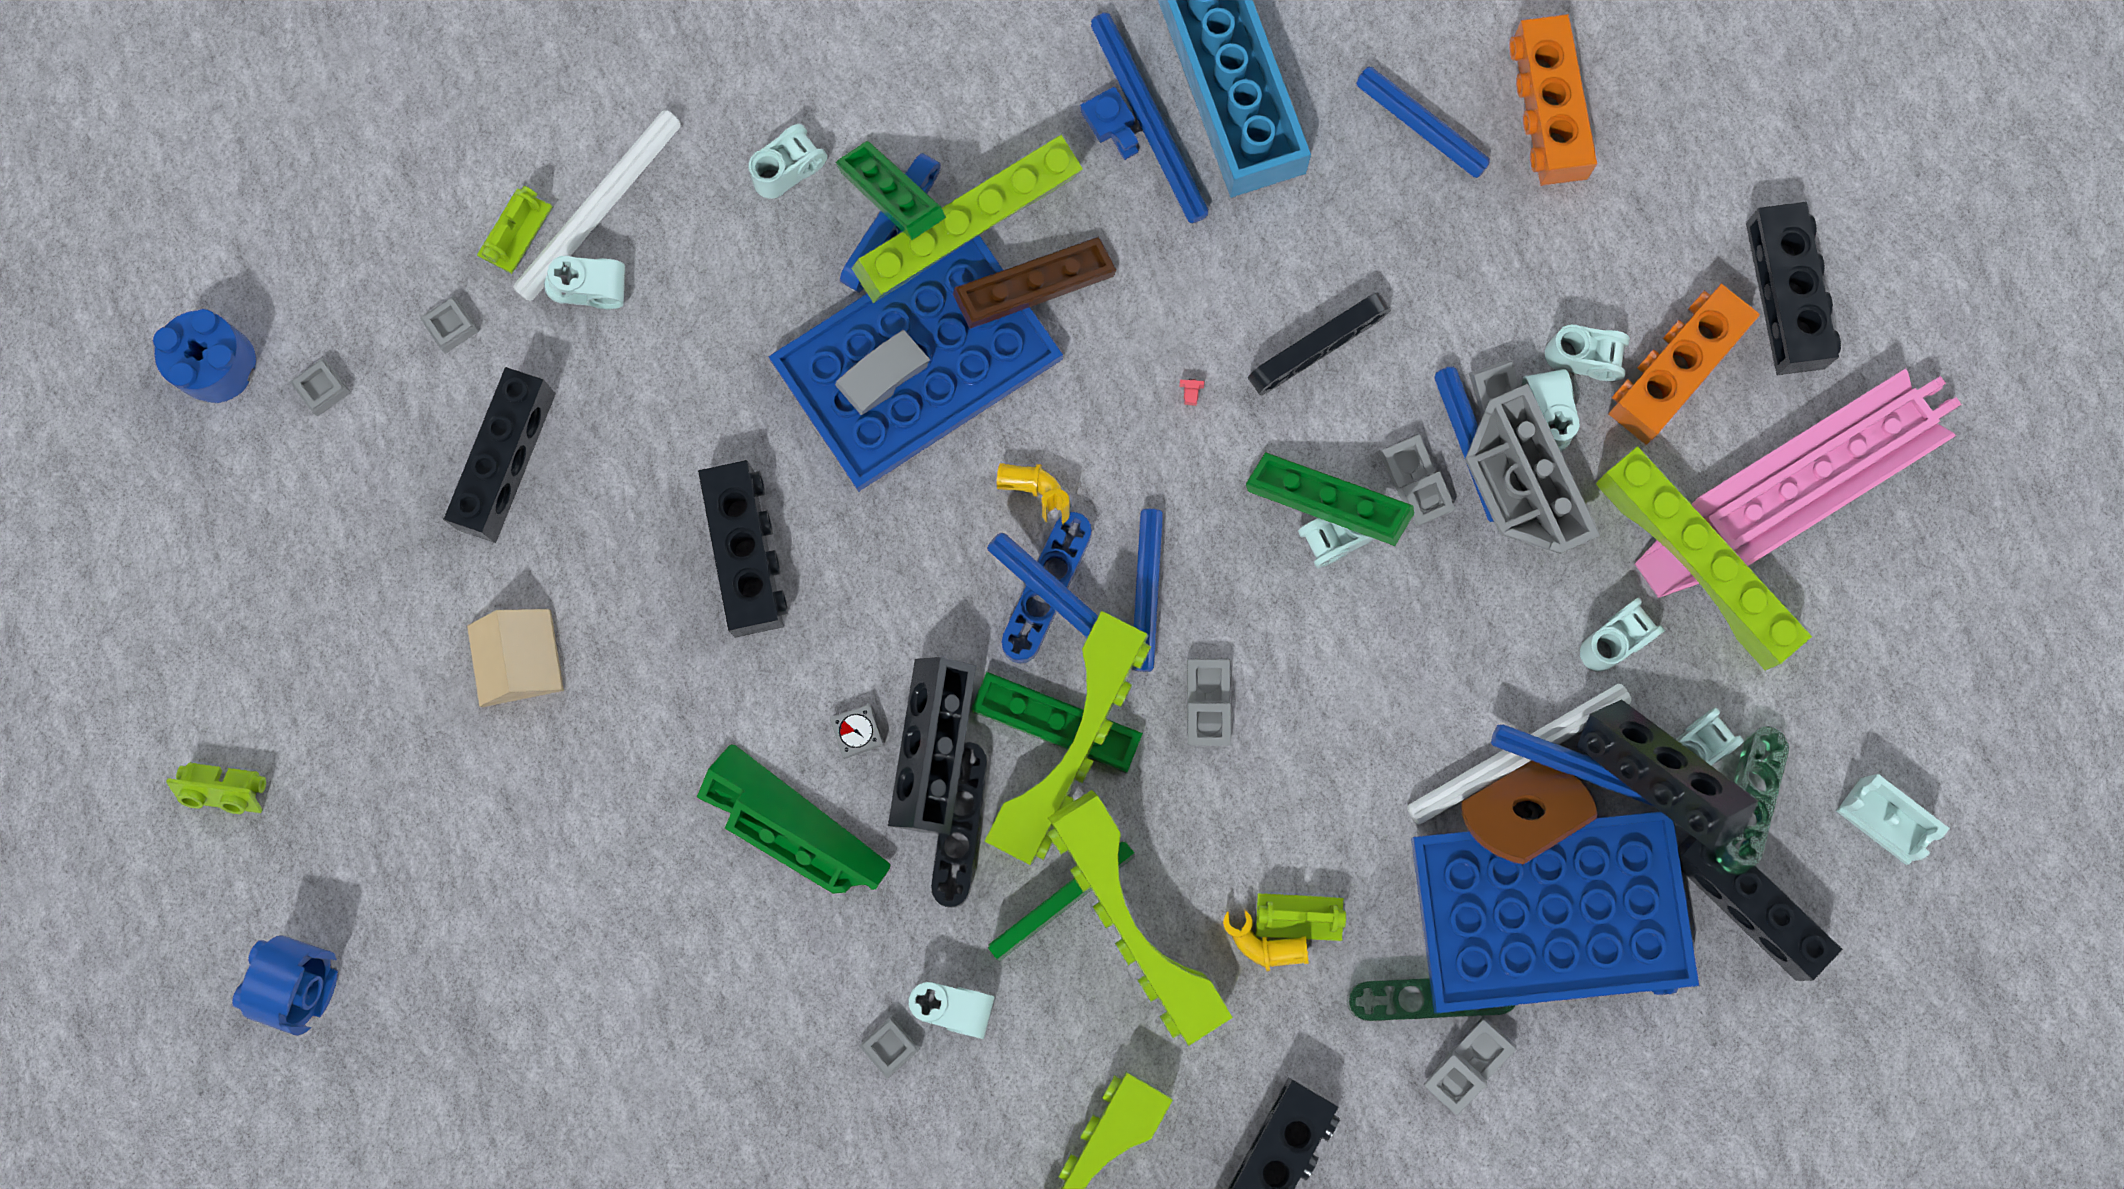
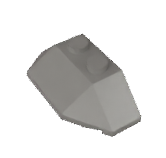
M1523 385L1491 399L1486 406L1465 461L1500 535L1559 554L1599 537L1598 529L1529 385Z

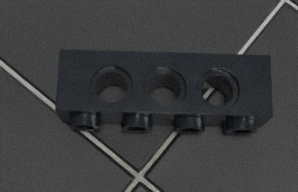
M1807 202L1760 207L1746 221V228L1776 375L1824 370L1839 358L1841 339L1839 333L1833 329L1831 319L1833 301L1830 293L1825 291L1823 281L1825 264L1823 256L1817 253L1815 243L1817 226L1815 218L1809 214ZM1781 244L1791 247L1794 256L1785 253ZM1789 282L1797 284L1801 288L1802 294L1795 293L1790 288ZM1797 320L1803 321L1808 325L1810 334L1803 332L1798 327Z
M508 367L504 368L443 518L444 521L458 531L494 543L497 542L556 395L544 379Z
M747 460L698 470L728 631L737 638L783 628L782 615L788 614V606L784 591H777L774 575H779L781 572L776 550L769 551L766 536L772 535L773 530L768 510L761 511L759 496L765 495L761 472H754ZM739 500L747 502V509L742 515L738 517L728 516V509L732 503ZM741 541H755V548L750 555L745 557L736 556V547ZM752 579L762 580L763 587L758 595L754 597L743 595V588L748 581Z
M943 657L915 659L888 826L923 833L950 835L977 665Z
M1623 700L1590 713L1576 746L1711 851L1744 833L1759 802Z
M1690 834L1678 846L1681 871L1795 981H1814L1843 950L1730 841L1711 851Z
M1288 1078L1228 1189H1295L1300 1178L1307 1181L1317 1165L1319 1157L1314 1155V1152L1321 1139L1329 1141L1338 1126L1340 1118L1335 1113L1339 1107ZM1301 1121L1307 1128V1137L1300 1145H1289L1285 1140V1129L1291 1122ZM1271 1161H1281L1286 1167V1175L1283 1181L1275 1185L1266 1183L1263 1178L1264 1167Z

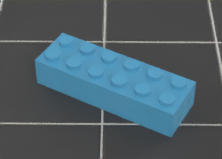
M1158 0L1230 198L1306 174L1311 153L1253 0Z

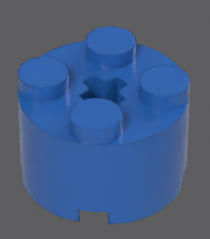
M207 309L189 311L178 315L168 322L165 327L157 330L153 337L155 362L161 375L169 383L198 400L209 403H222L235 398L249 384L247 379L252 368L255 370L256 354L249 339L222 317Z
M284 935L273 937L268 942L264 940L257 941L249 953L248 962L250 966L245 974L243 983L234 992L232 998L233 1007L240 1009L243 1016L249 1020L296 1036L306 1033L312 1027L305 1024L312 1016L319 1018L322 1016L334 993L338 970L331 968L330 960H337L335 954Z

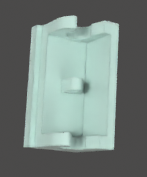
M1879 774L1860 778L1836 810V812L1905 865L1927 857L1930 852L1926 847L1933 840L1937 841L1943 838L1950 829Z

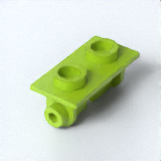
M523 186L522 189L517 188L484 241L477 256L513 274L553 206L536 198L538 194L526 186Z
M189 762L186 766H179L176 779L167 778L166 780L177 801L184 806L195 809L202 808L203 806L218 807L232 814H243L245 811L262 812V808L255 796L256 793L264 792L266 778L260 776L257 771L228 768L224 780L219 781L222 773L221 767Z
M1257 893L1256 937L1294 939L1306 936V939L1342 941L1343 928L1346 926V910H1343L1344 898Z

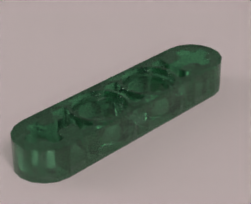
M1763 726L1746 738L1733 781L1759 801L1753 812L1757 820L1756 826L1748 824L1742 835L1716 848L1715 851L1720 865L1733 874H1743L1760 862L1769 833L1789 754L1787 738L1782 732L1771 726ZM1766 750L1771 753L1764 760H1760L1764 757ZM1749 773H1755L1764 780L1766 785L1765 791L1758 790L1752 785ZM1743 838H1745L1746 840L1741 842L1739 850L1736 847H1734V845H1736Z
M1429 978L1364 981L1355 984L1347 994L1348 1010L1354 1017L1365 1021L1502 1015L1509 1013L1516 1006L1434 1013ZM1408 986L1418 989L1422 996L1420 1008L1413 1012L1404 1010L1398 1000L1401 990ZM1384 987H1392L1389 1000L1393 1014H1386L1388 1005H1374L1371 1007L1370 1014H1365L1364 1007L1356 1005V997L1363 996V989L1368 988L1371 996H1387Z

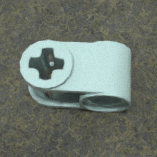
M795 124L787 128L777 139L755 152L749 161L750 175L756 192L762 197L772 199L782 196L804 178L815 174L825 164L828 155L823 149H817L806 136L807 130L802 124ZM766 170L778 171L774 177H760Z
M559 256L549 264L544 282L545 292L550 299L561 304L587 305L600 309L621 308L624 305L625 264L613 259ZM560 275H565V276H567V281H568L570 284H569V285H564V284H562V279H561V277H559V276H560Z
M1567 325L1547 344L1545 359L1548 365L1555 370L1566 369L1569 373L1585 375L1601 381H1619L1625 377L1622 360L1624 348L1629 345L1630 337L1623 332L1614 330H1599L1579 325ZM1561 342L1570 343L1574 347L1576 355L1567 354L1562 349Z
M1561 369L1524 376L1522 386L1529 385L1549 429L1551 424H1555L1556 429L1553 428L1550 431L1560 452L1564 451L1570 445L1572 438L1577 434L1580 427L1568 371ZM1558 430H1564V433L1559 435Z
M1320 518L1311 521L1298 530L1300 537H1306L1316 557L1314 561L1316 568L1327 566L1346 556L1349 552L1374 540V538Z
M1637 597L1609 618V622L1585 639L1581 644L1580 658L1589 669L1596 672L1605 671L1624 660L1633 652L1635 653L1663 633L1665 629L1662 625L1656 626L1641 608L1642 601ZM1598 640L1604 641L1610 646L1611 658H1605L1599 654L1597 650Z
M1717 707L1694 721L1685 729L1682 735L1676 738L1677 741L1710 765L1726 757L1744 742L1741 736H1734L1718 717L1720 711Z
M924 982L912 990L909 996V1008L911 1013L923 1022L946 1027V1030L984 1039L995 996L961 987L956 989L933 982ZM928 990H934L935 999L941 1001V1006L939 1009H932L929 1015L922 1014L923 1008L921 1005L916 1004V999L918 995L925 996Z

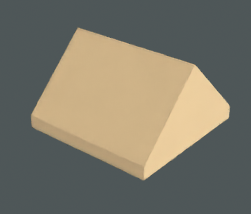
M550 609L495 610L467 625L480 707L564 691Z

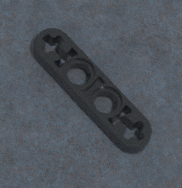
M1379 292L1368 296L1264 362L1248 376V380L1259 395L1270 392L1378 323L1390 312V307Z
M964 742L962 757L965 756L966 751L971 750L973 751L974 758L980 760L979 766H972L969 778L970 781L978 780V787L974 788L967 784H958L957 793H970L975 801L974 808L969 814L963 816L953 812L950 835L938 834L931 892L934 899L940 905L947 908H956L964 904L971 891L987 772L986 754L978 744L973 742ZM961 765L960 774H959V779H960V780H962V777H963V767H962V765ZM953 834H962L969 842L967 853L960 858L950 857L945 851L946 839ZM942 861L955 866L967 864L966 873L957 870L956 883L963 886L962 894H955L953 901L946 900V893L939 891L940 883H947L950 873L949 869L941 870Z

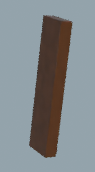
M1096 237L955 287L953 296L971 329L1112 278L1117 270L1101 239Z

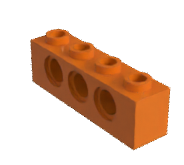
M1569 14L1521 20L1515 35L1510 38L1509 49L1512 61H1517L1519 68L1516 88L1519 98L1524 97L1526 111L1523 114V126L1526 135H1531L1533 148L1530 151L1532 171L1538 172L1540 186L1588 180L1597 165V159ZM1536 60H1544L1548 62L1551 67H1542L1536 62ZM1549 96L1554 98L1558 105L1548 104L1543 97ZM1550 133L1561 135L1565 142L1559 143L1554 141Z
M1722 283L1711 295L1705 290L1688 308L1694 314L1689 321L1684 324L1678 320L1662 338L1668 343L1664 350L1659 354L1653 349L1637 367L1643 373L1635 383L1627 379L1611 397L1617 404L1608 415L1645 445L1658 435L1761 315ZM1698 326H1705L1710 329L1713 339L1702 336ZM1673 355L1683 357L1688 364V369L1678 367L1674 363ZM1647 385L1657 386L1662 392L1663 399L1652 397L1647 390Z

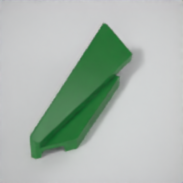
M729 745L708 768L697 798L731 813L725 829L832 894L846 893L852 886L867 885L871 890H875L889 872L891 864L736 745Z

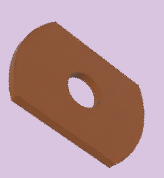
M1532 760L1464 800L1461 805L1464 822L1476 841L1495 855L1519 864L1527 863L1591 823L1597 817L1594 800L1579 779L1572 774H1566ZM1522 801H1532L1539 804L1545 813L1539 819L1526 820L1517 816L1513 811V807Z

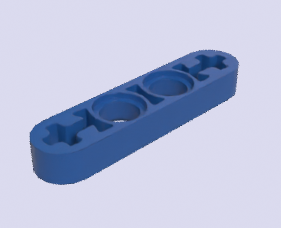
M920 153L905 174L925 193H928L939 175L941 164L928 155ZM881 211L841 272L840 282L858 293L864 288L851 269L859 258L902 232Z
M1070 512L1069 519L1062 524L1061 516L1055 523L1037 561L1044 567L1047 561L1051 559L1063 560L1068 567V571L1059 581L1066 588H1069L1091 540L1092 530L1088 519L1081 513ZM1074 523L1080 524V533L1084 536L1083 538L1075 537L1069 547V552L1076 553V556L1072 558L1064 550L1052 549L1054 544H1057L1060 548L1063 547L1066 541V532L1062 530L1063 527L1071 528ZM1027 585L1003 633L1001 641L1006 657L1012 662L1019 664L1027 663L1037 655L1057 613L1050 606V610L1043 617L1030 615L1026 610V604L1031 597L1038 594ZM1022 617L1030 625L1042 628L1040 632H1036L1035 629L1031 628L1027 637L1028 643L1032 646L1031 649H1022L1017 654L1013 652L1014 645L1009 640L1011 637L1019 638L1025 626L1017 622Z

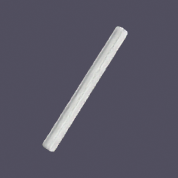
M667 110L661 111L514 283L513 288L521 297L528 301L534 300L544 288L548 267L553 259L559 256H571L667 144L681 126L675 115Z
M1617 684L1533 732L1531 735L1559 745L1583 731L1590 713L1619 700L1630 704L1632 701L1631 696L1622 684ZM1502 750L1410 803L1407 806L1408 813L1417 825H1420L1531 760Z

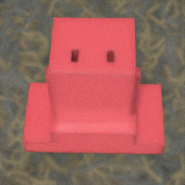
M1191 378L1189 380L1180 379L1179 387H1184V405H1197L1199 388L1204 389L1205 381H1196V379Z

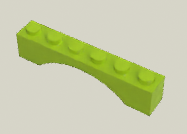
M1061 134L942 207L946 218L914 240H911L904 232H901L859 258L851 269L872 302L875 303L975 237L1070 182L1083 168Z
M1638 446L1595 483L1623 515L1637 523L1657 539L1693 575L1719 608L1736 639L1765 671L1783 663L1812 638L1810 633Z
M1103 611L1100 612L1082 648L1086 667L1087 695L1083 718L1072 745L1061 762L1043 781L1024 794L1003 803L984 842L1028 865L1033 864L1037 857L1042 860L1045 859L1053 844L1047 834L1052 828L1048 817L1074 801L1068 794L1075 780L1083 783L1094 762L1087 757L1095 742L1101 746L1104 743L1113 725V722L1107 720L1113 705L1122 707L1132 687V684L1126 680L1133 666L1141 669L1152 646L1145 643L1148 638L1147 633Z
M1091 790L1049 816L1048 819L1053 829L1047 832L1060 855L1066 851L1071 855L1076 866L1071 868L1070 871L1082 891L1084 892L1091 888L1099 902L1092 906L1106 929L1113 925L1120 935L1121 939L1115 943L1116 947L1128 966L1136 962L1144 976L1137 979L1150 1002L1158 998L1166 1012L1159 1017L1172 1038L1174 1039L1181 1035L1187 1045L1190 1046L1232 1019L1231 1013L1214 985L1203 972L1184 966L1162 954L1145 939L1136 927L1125 904L1119 881L1118 849L1121 832L1099 796Z
M1127 1071L1122 1079L1114 1075L1102 1096V1099L1108 1102L1100 1118L1094 1114L1091 1116L1080 1136L1081 1139L1086 1141L1079 1157L1070 1154L1058 1176L1065 1181L1061 1189H1085L1090 1180L1111 1160L1128 1149L1151 1140L1173 1099Z

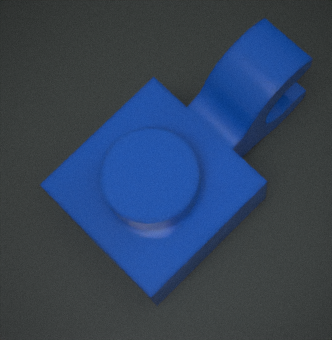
M1115 86L1080 105L1081 114L1100 143L1111 138L1124 160L1138 153V149L1135 146L1138 144V140L1130 129L1131 126L1135 125V117Z

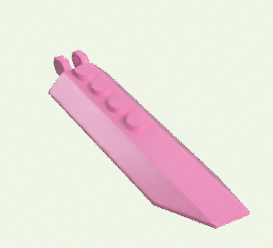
M1905 368L1701 495L1691 505L1744 563L1749 566L1954 438L1956 435L1952 431L1937 423L1940 422L1939 419L1951 413L1962 404L1955 397L1943 402L1937 409L1932 411L1924 398L1932 396L1943 389V386L1946 384L1945 381L1939 376L1918 390L1916 388L1912 389L1909 373ZM1658 540L1635 563V566L1658 598L1699 584L1683 564Z

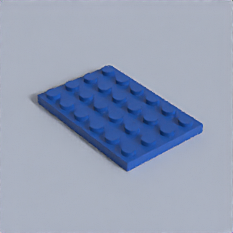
M980 235L877 302L873 303L869 295L865 294L768 356L858 492L1063 360L1062 352L1030 307L980 326L969 328L953 296L954 288L1003 271V268ZM902 330H905L930 359L927 368L897 386L891 397L861 415L836 387V381L881 344Z
M1662 812L1596 818L1525 864L1515 863L1495 855L1477 842L1470 831L1411 838L1434 1013L1699 986L1674 821Z

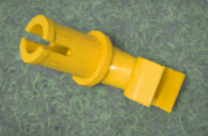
M999 464L996 481L998 490L1031 492L1035 497H1038L1040 494L1042 495V517L1045 522H1047L1048 513L1054 510V508L1061 511L1062 524L1069 519L1070 500L1068 494L1062 490L1052 475L1042 469L1041 464H1036V467Z
M1244 910L1246 923L1241 931L1230 925L1229 911H1227L1223 919L1225 931L1233 938L1237 948L1247 958L1266 968V972L1270 971V967L1309 964L1306 936L1267 941V937H1262V940H1260L1252 931L1253 921L1251 915L1246 910Z

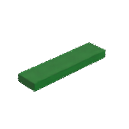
M869 141L864 142L835 162L840 173L911 240H914L946 218L942 207Z
M1267 452L1264 453L1246 482L1247 491L1392 546H1396L1415 514L1414 507L1411 504Z
M986 672L971 708V712L1066 750L1070 748L1075 739L1084 712L1081 708L989 672ZM1111 721L1113 725L1104 743L1101 746L1095 742L1087 758L1127 774L1143 733Z
M1126 841L1119 843L1118 869L1135 857L1134 851ZM1075 878L989 943L988 949L996 960L1000 962L1092 891L1091 888L1083 892Z

